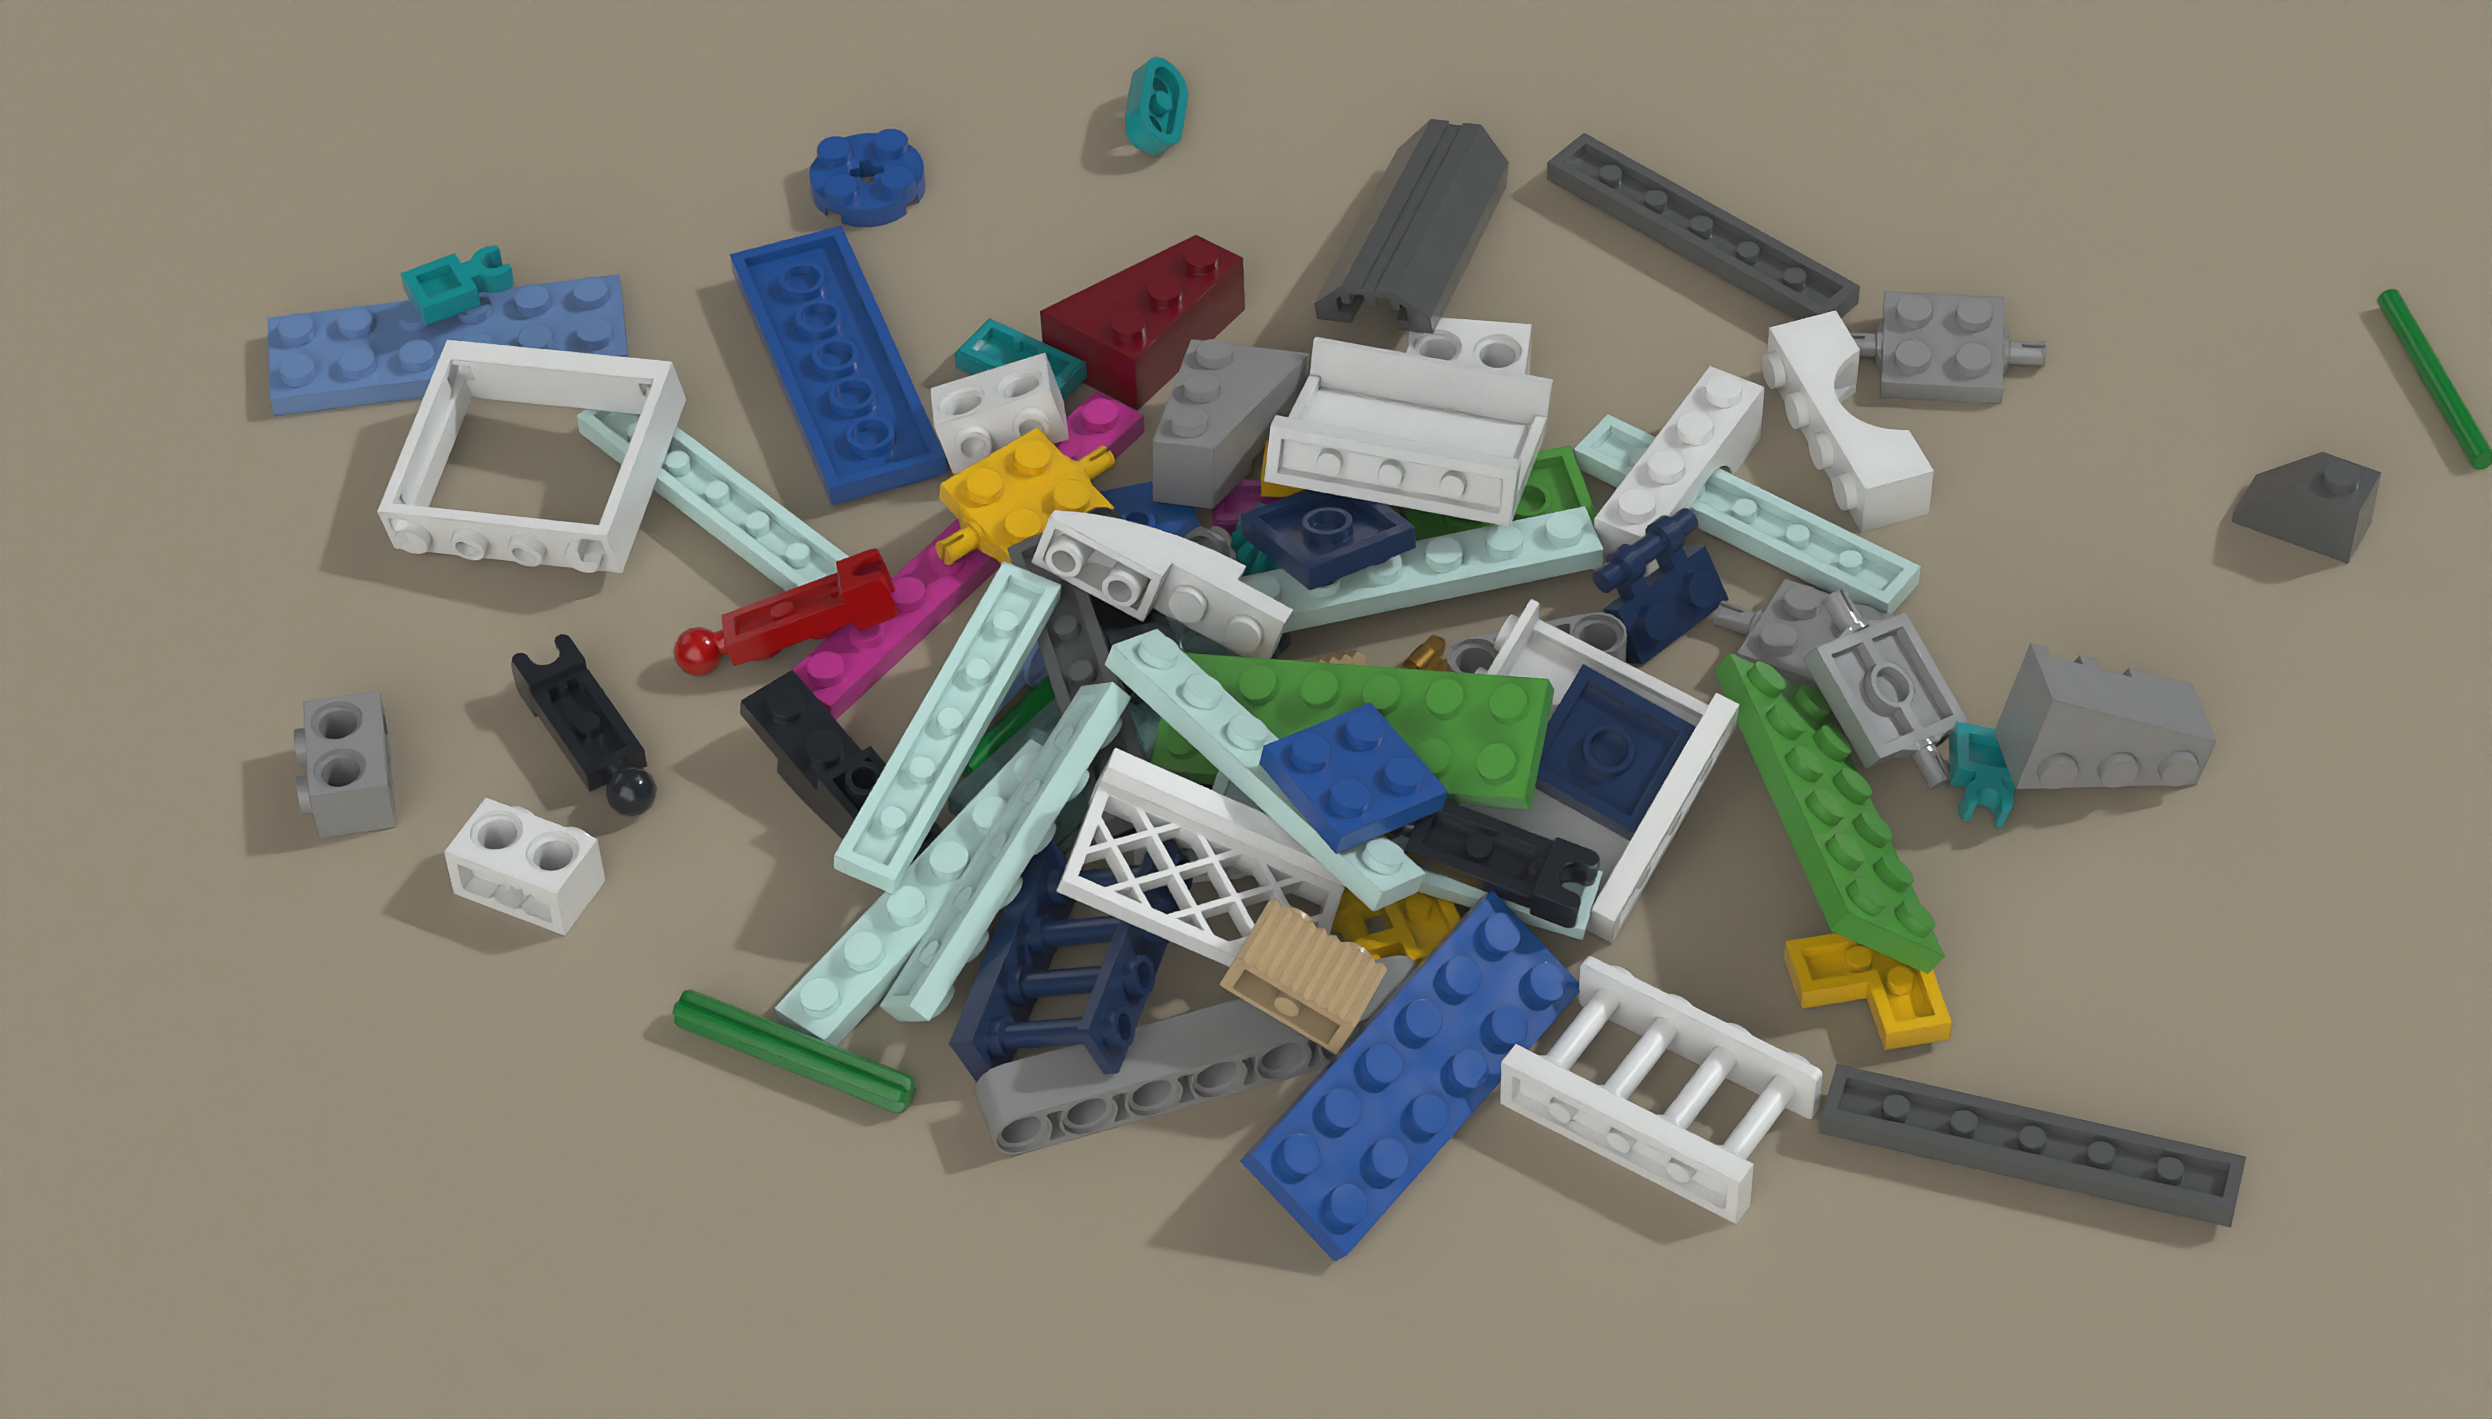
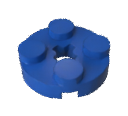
M885 129L879 133L855 134L844 138L839 136L828 137L817 146V157L811 164L809 173L812 198L818 210L826 216V208L833 213L840 214L842 223L853 227H875L897 221L907 214L906 205L911 203L916 196L918 203L920 202L926 188L923 160L919 152L908 144L906 134L897 129ZM874 177V181L863 183L862 178Z

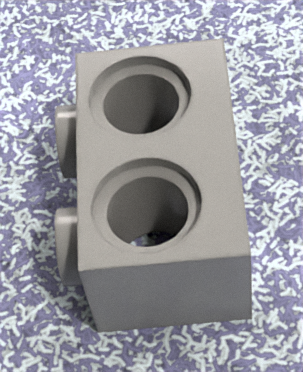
M380 691L303 701L305 728L294 729V744L299 767L307 766V775L296 777L297 794L302 815L313 813L319 839L397 827L390 731Z

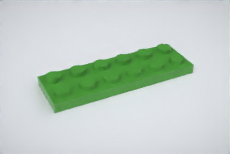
M1185 653L1204 672L1217 680L1223 689L1249 713L1261 720L1267 729L1278 739L1371 702L1447 789L1446 800L1459 805L1531 810L1554 695V688L1549 679ZM1161 717L1150 763L1194 783L1214 785L1219 770Z
M1729 653L1714 669L1715 675L1725 697L1739 704L1737 717L1739 728L1831 931L1928 974L1945 957L1933 931L1935 927L1934 919L1918 900L1911 885L1914 882L1913 875L1905 864L1900 861L1890 841L1893 838L1892 831L1885 821L1879 817L1870 798L1872 789L1868 782L1858 773L1850 756L1852 747L1848 740L1838 731L1830 714L1832 709L1824 695L1810 684L1799 686L1782 678L1774 668L1762 661H1757L1753 664Z

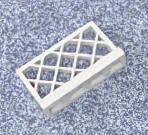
M1117 748L1113 750L1095 784L1088 803L1087 813L1059 882L1057 892L1228 967L1231 966L1255 925L1245 909L1246 906L1266 900L1268 902L1269 900H1278L1281 907H1291L1284 895L1293 893L1321 906L1319 914L1310 918L1313 920L1316 928H1325L1329 935L1345 886L1270 816ZM1103 811L1132 823L1137 833L1113 839L1101 817ZM1094 837L1097 845L1090 846ZM1174 839L1176 843L1194 850L1199 860L1175 867L1162 842ZM1146 847L1159 872L1135 878L1121 853ZM1105 858L1118 884L1103 887L1078 875L1083 864ZM1231 866L1254 876L1260 887L1236 893L1223 868ZM1207 873L1221 899L1197 905L1183 880ZM1167 885L1180 911L1165 914L1151 908L1143 892ZM1228 912L1242 938L1227 941L1213 935L1205 919Z

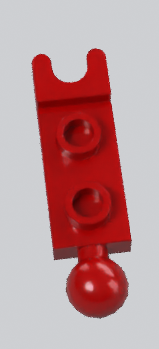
M873 548L836 562L837 572L723 614L721 615L722 630L713 632L703 627L687 629L679 635L673 650L675 662L684 673L693 676L708 675L717 669L722 656L726 654L729 655L734 666L751 660L764 661L778 654L783 648L808 639L818 640L829 637L837 632L840 627L853 622L856 629L862 631L897 617L900 612L891 595L895 592V586L880 551Z

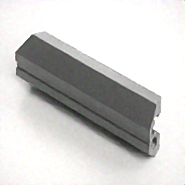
M1430 119L1397 149L1314 302L1317 319L1352 323L1363 301L1365 306L1377 308L1381 299L1387 298L1390 299L1392 310H1401L1396 319L1399 330L1434 333L1507 185L1509 162L1482 125L1472 123L1454 125L1449 124L1447 120Z

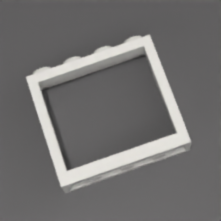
M447 340L377 511L394 548L413 554L432 552L458 555L468 560L487 558L515 561L521 565L531 567L542 564L574 568L586 573L596 571L622 573L686 402V397L673 363L671 361ZM472 398L640 414L600 524L593 525L429 507Z

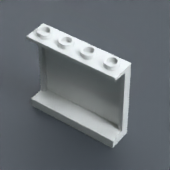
M1315 337L1313 340L1310 375L1289 417L1275 415L1270 425L1264 482L1510 527L1546 434L1553 379Z
M1530 599L1520 618L1511 614L1503 624L1494 644V649L1499 651L1489 670L1479 667L1475 674L1549 679L1554 688L1549 715L1550 720L1581 666L1584 664L1696 726L1631 841L1536 788L1534 790L1531 810L1461 805L1555 841L1556 837L1595 851L1600 857L1599 870L1603 871V876L1596 901L1591 908L1587 931L1613 943L1735 731L1739 704L1715 693L1708 705L1540 620L1539 602Z

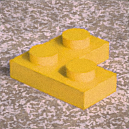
M1837 933L1785 941L1784 960L1801 1009L1867 999L1884 1051L1950 1040L1952 1021L1933 969L1926 974Z

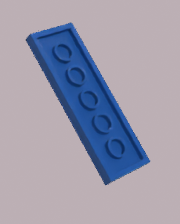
M842 225L730 254L735 280L831 505L948 474L944 451Z
M1494 891L1489 892L1473 905L1242 1157L1240 1162L1334 1262L1347 1256L1501 1082V1062L1514 1045L1517 1044L1529 1050L1580 993L1579 982Z

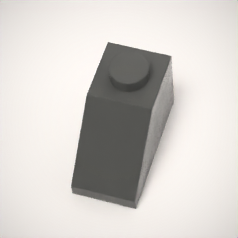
M2320 452L2256 474L2235 509L2232 522L2349 564L2371 525L2382 472L2325 452Z

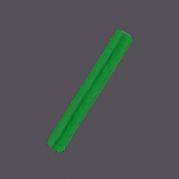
M695 990L683 991L679 1001L674 1005L672 1012L674 1014V1023L680 1028L895 1113L906 1111L915 1096V1079L909 1074Z

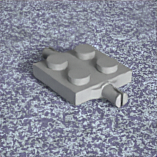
M1884 291L1883 317L1877 328V334L1850 333L1860 349L1859 357L1875 358V364L1881 374L1880 398L2001 404L2003 377L2008 370V364L2041 367L2045 365L2046 341H2010L2009 334L2004 326V297Z
M1784 579L1769 604L1757 612L1732 605L1723 600L1721 605L1718 606L1714 617V626L1747 636L1737 651L1736 656L1753 664L1757 661H1762L1774 668L1782 678L1799 686L1810 684L1818 690L1820 688L1802 658L1815 647L1834 640L1840 634L1828 610L1822 604V600L1830 594L1788 579ZM1853 602L1863 620H1886L1894 616L1870 606Z
M1846 588L1828 595L1822 600V604L1825 605L1840 634L1834 640L1815 647L1802 659L1865 769L1893 758L1912 757L1927 782L1929 790H1933L1950 781L1949 768L1935 744L1941 738L1951 734L1956 721L1968 723L1969 721L1906 612L1886 620H1863L1850 599Z

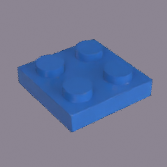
M1371 702L1264 745L1259 762L1261 767L1335 854L1442 810L1448 794L1447 789Z

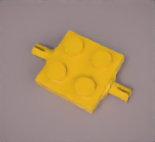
M1035 428L940 484L939 499L958 518L961 529L947 538L936 542L935 549L941 560L944 559V563L949 566L977 549L995 558L1001 565L1003 561L1012 564L1007 548L1044 532L1048 519L1054 510L1082 513L1094 507H1108L1114 510L1110 502L1091 484V480L1115 468L1116 461L1110 450L1107 452V447L1101 445L1096 450L1075 461L1063 455L1038 428Z

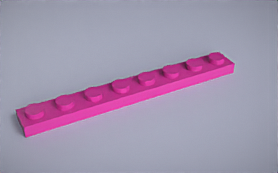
M1096 390L1066 418L1069 439L1054 443V445L1063 455L1075 461L1096 450L1099 446L1104 445L1107 447V452L1110 450L1116 459L1145 432L1144 415ZM958 518L892 578L895 592L891 595L900 612L897 617L862 631L856 629L854 622L840 627L837 632L827 637L793 669L835 720L1000 568L1001 564L995 558L977 549L949 566L944 563V559L941 560L939 558L935 544L961 529Z

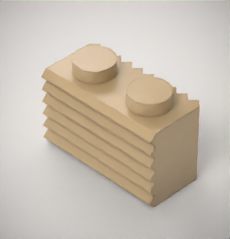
M1269 900L1219 985L1337 1055L1355 1029L1387 969L1384 963H1375L1371 954L1364 947L1353 942H1340L1337 935H1328L1325 928H1316L1313 920L1305 912L1294 907H1281L1278 900Z

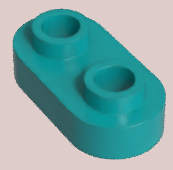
M1153 57L1133 72L1124 117L1126 135L1132 145L1141 151L1155 156L1163 154L1180 141L1188 102V88L1183 76L1166 59Z

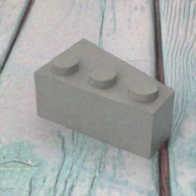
M1191 339L1153 439V502L1213 509L1252 470V459L1262 449H1265V443L1269 441L1270 425L1275 415L1289 417L1309 377V353L1234 345L1219 339L1205 341Z
M2031 642L1994 731L2016 789L2119 788L2130 786L2176 787L2181 785H2197L2216 743L2214 734L2192 684L2128 668L2123 675L2100 669L2096 659L2081 655L2074 662L2052 657L2047 646Z

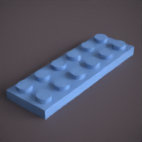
M620 275L512 287L500 293L481 292L479 293L480 306L427 326L410 300L267 318L269 388L274 416L423 398L447 340L629 357Z

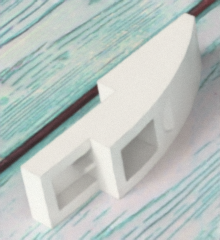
M1054 510L1048 519L1032 559L1033 564L1142 622L1153 608L1243 657L1270 659L1293 612L1292 608L1241 582V577L1246 568L1245 565L1183 537L1118 518Z

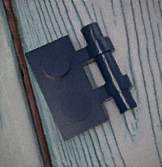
M1681 508L1671 517L1662 515L1646 527L1645 536L1632 545L1622 544L1607 555L1606 564L1593 573V581L1600 591L1607 594L1617 588L1620 597L1603 608V611L1620 619L1626 627L1627 663H1645L1721 605V601L1729 600L1706 546L1689 545L1685 549L1683 548L1685 537L1698 527V520L1695 514L1688 508ZM1656 559L1659 568L1644 578L1646 565Z

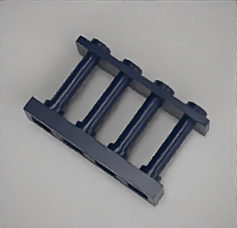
M1174 839L1162 842L1175 867L1190 863L1188 857L1182 853ZM1051 840L1041 852L1032 856L1020 875L1023 879L1021 889L1016 897L1004 907L949 1042V1045L976 1083L990 1069L1012 1062L1018 1049L1084 1044L1104 1074L1119 1073L1128 1048L1134 1040L1135 1029L1148 995L1153 990L1155 976L1166 947L1170 942L1112 915L1068 919L1077 900L1056 891L1068 861L1054 840ZM1148 851L1145 853L1142 864L1129 866L1135 878L1159 872ZM1111 868L1081 870L1078 875L1103 887L1118 884ZM1193 877L1183 880L1188 890L1191 889ZM1167 885L1143 892L1151 908L1165 914L1180 911ZM1111 942L1102 965L1048 970L1058 947ZM1091 993L1082 1017L1028 1021L1038 998Z

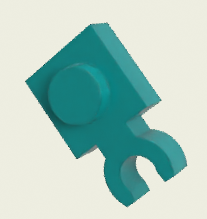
M497 245L479 249L473 254L471 260L463 263L453 253L400 273L403 290L426 326L480 306L479 293L481 292L500 293L515 285L512 267L509 263L502 264L500 249Z
M1956 721L1949 737L1950 785L1966 788L1958 805L1959 816L1964 821H1970L1976 806L1982 805L1993 812L1994 826L2003 828L2013 807V795L2016 788L1997 741L1995 729Z

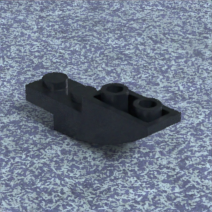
M792 669L740 701V715L777 757V773L815 814L840 838L844 839L884 770L886 763L871 746L862 751ZM936 822L933 823L911 864L943 831Z

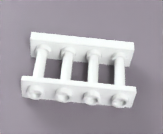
M1588 956L1580 966L1579 1003L1584 1008L1546 1055H1537L1517 1044L1514 1045L1501 1062L1500 1104L1737 1224L1749 1208L1751 1202L1754 1164L1747 1161V1158L1785 1108L1807 1119L1813 1118L1820 1106L1822 1071L1811 1065L1804 1057L1796 1053L1785 1052L1752 1036L1740 1025L1726 1023L1693 1007L1683 997L1667 994L1635 978L1622 967L1610 966L1592 956ZM1608 1020L1642 1036L1604 1085H1596L1569 1071ZM1668 1049L1700 1065V1067L1663 1115H1656L1628 1101V1098L1665 1050ZM1726 1078L1760 1096L1723 1145H1715L1687 1131V1128Z

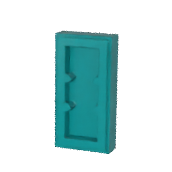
M990 318L954 353L956 368L970 375L1046 353L1063 401L1087 378L1085 361Z

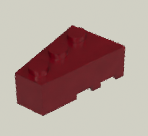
M1194 235L1041 310L1042 342L1085 361L1087 378L1083 381L1084 384L1138 411L1179 372L1191 339L1201 341L1214 339L1245 310L1243 257L1198 235Z

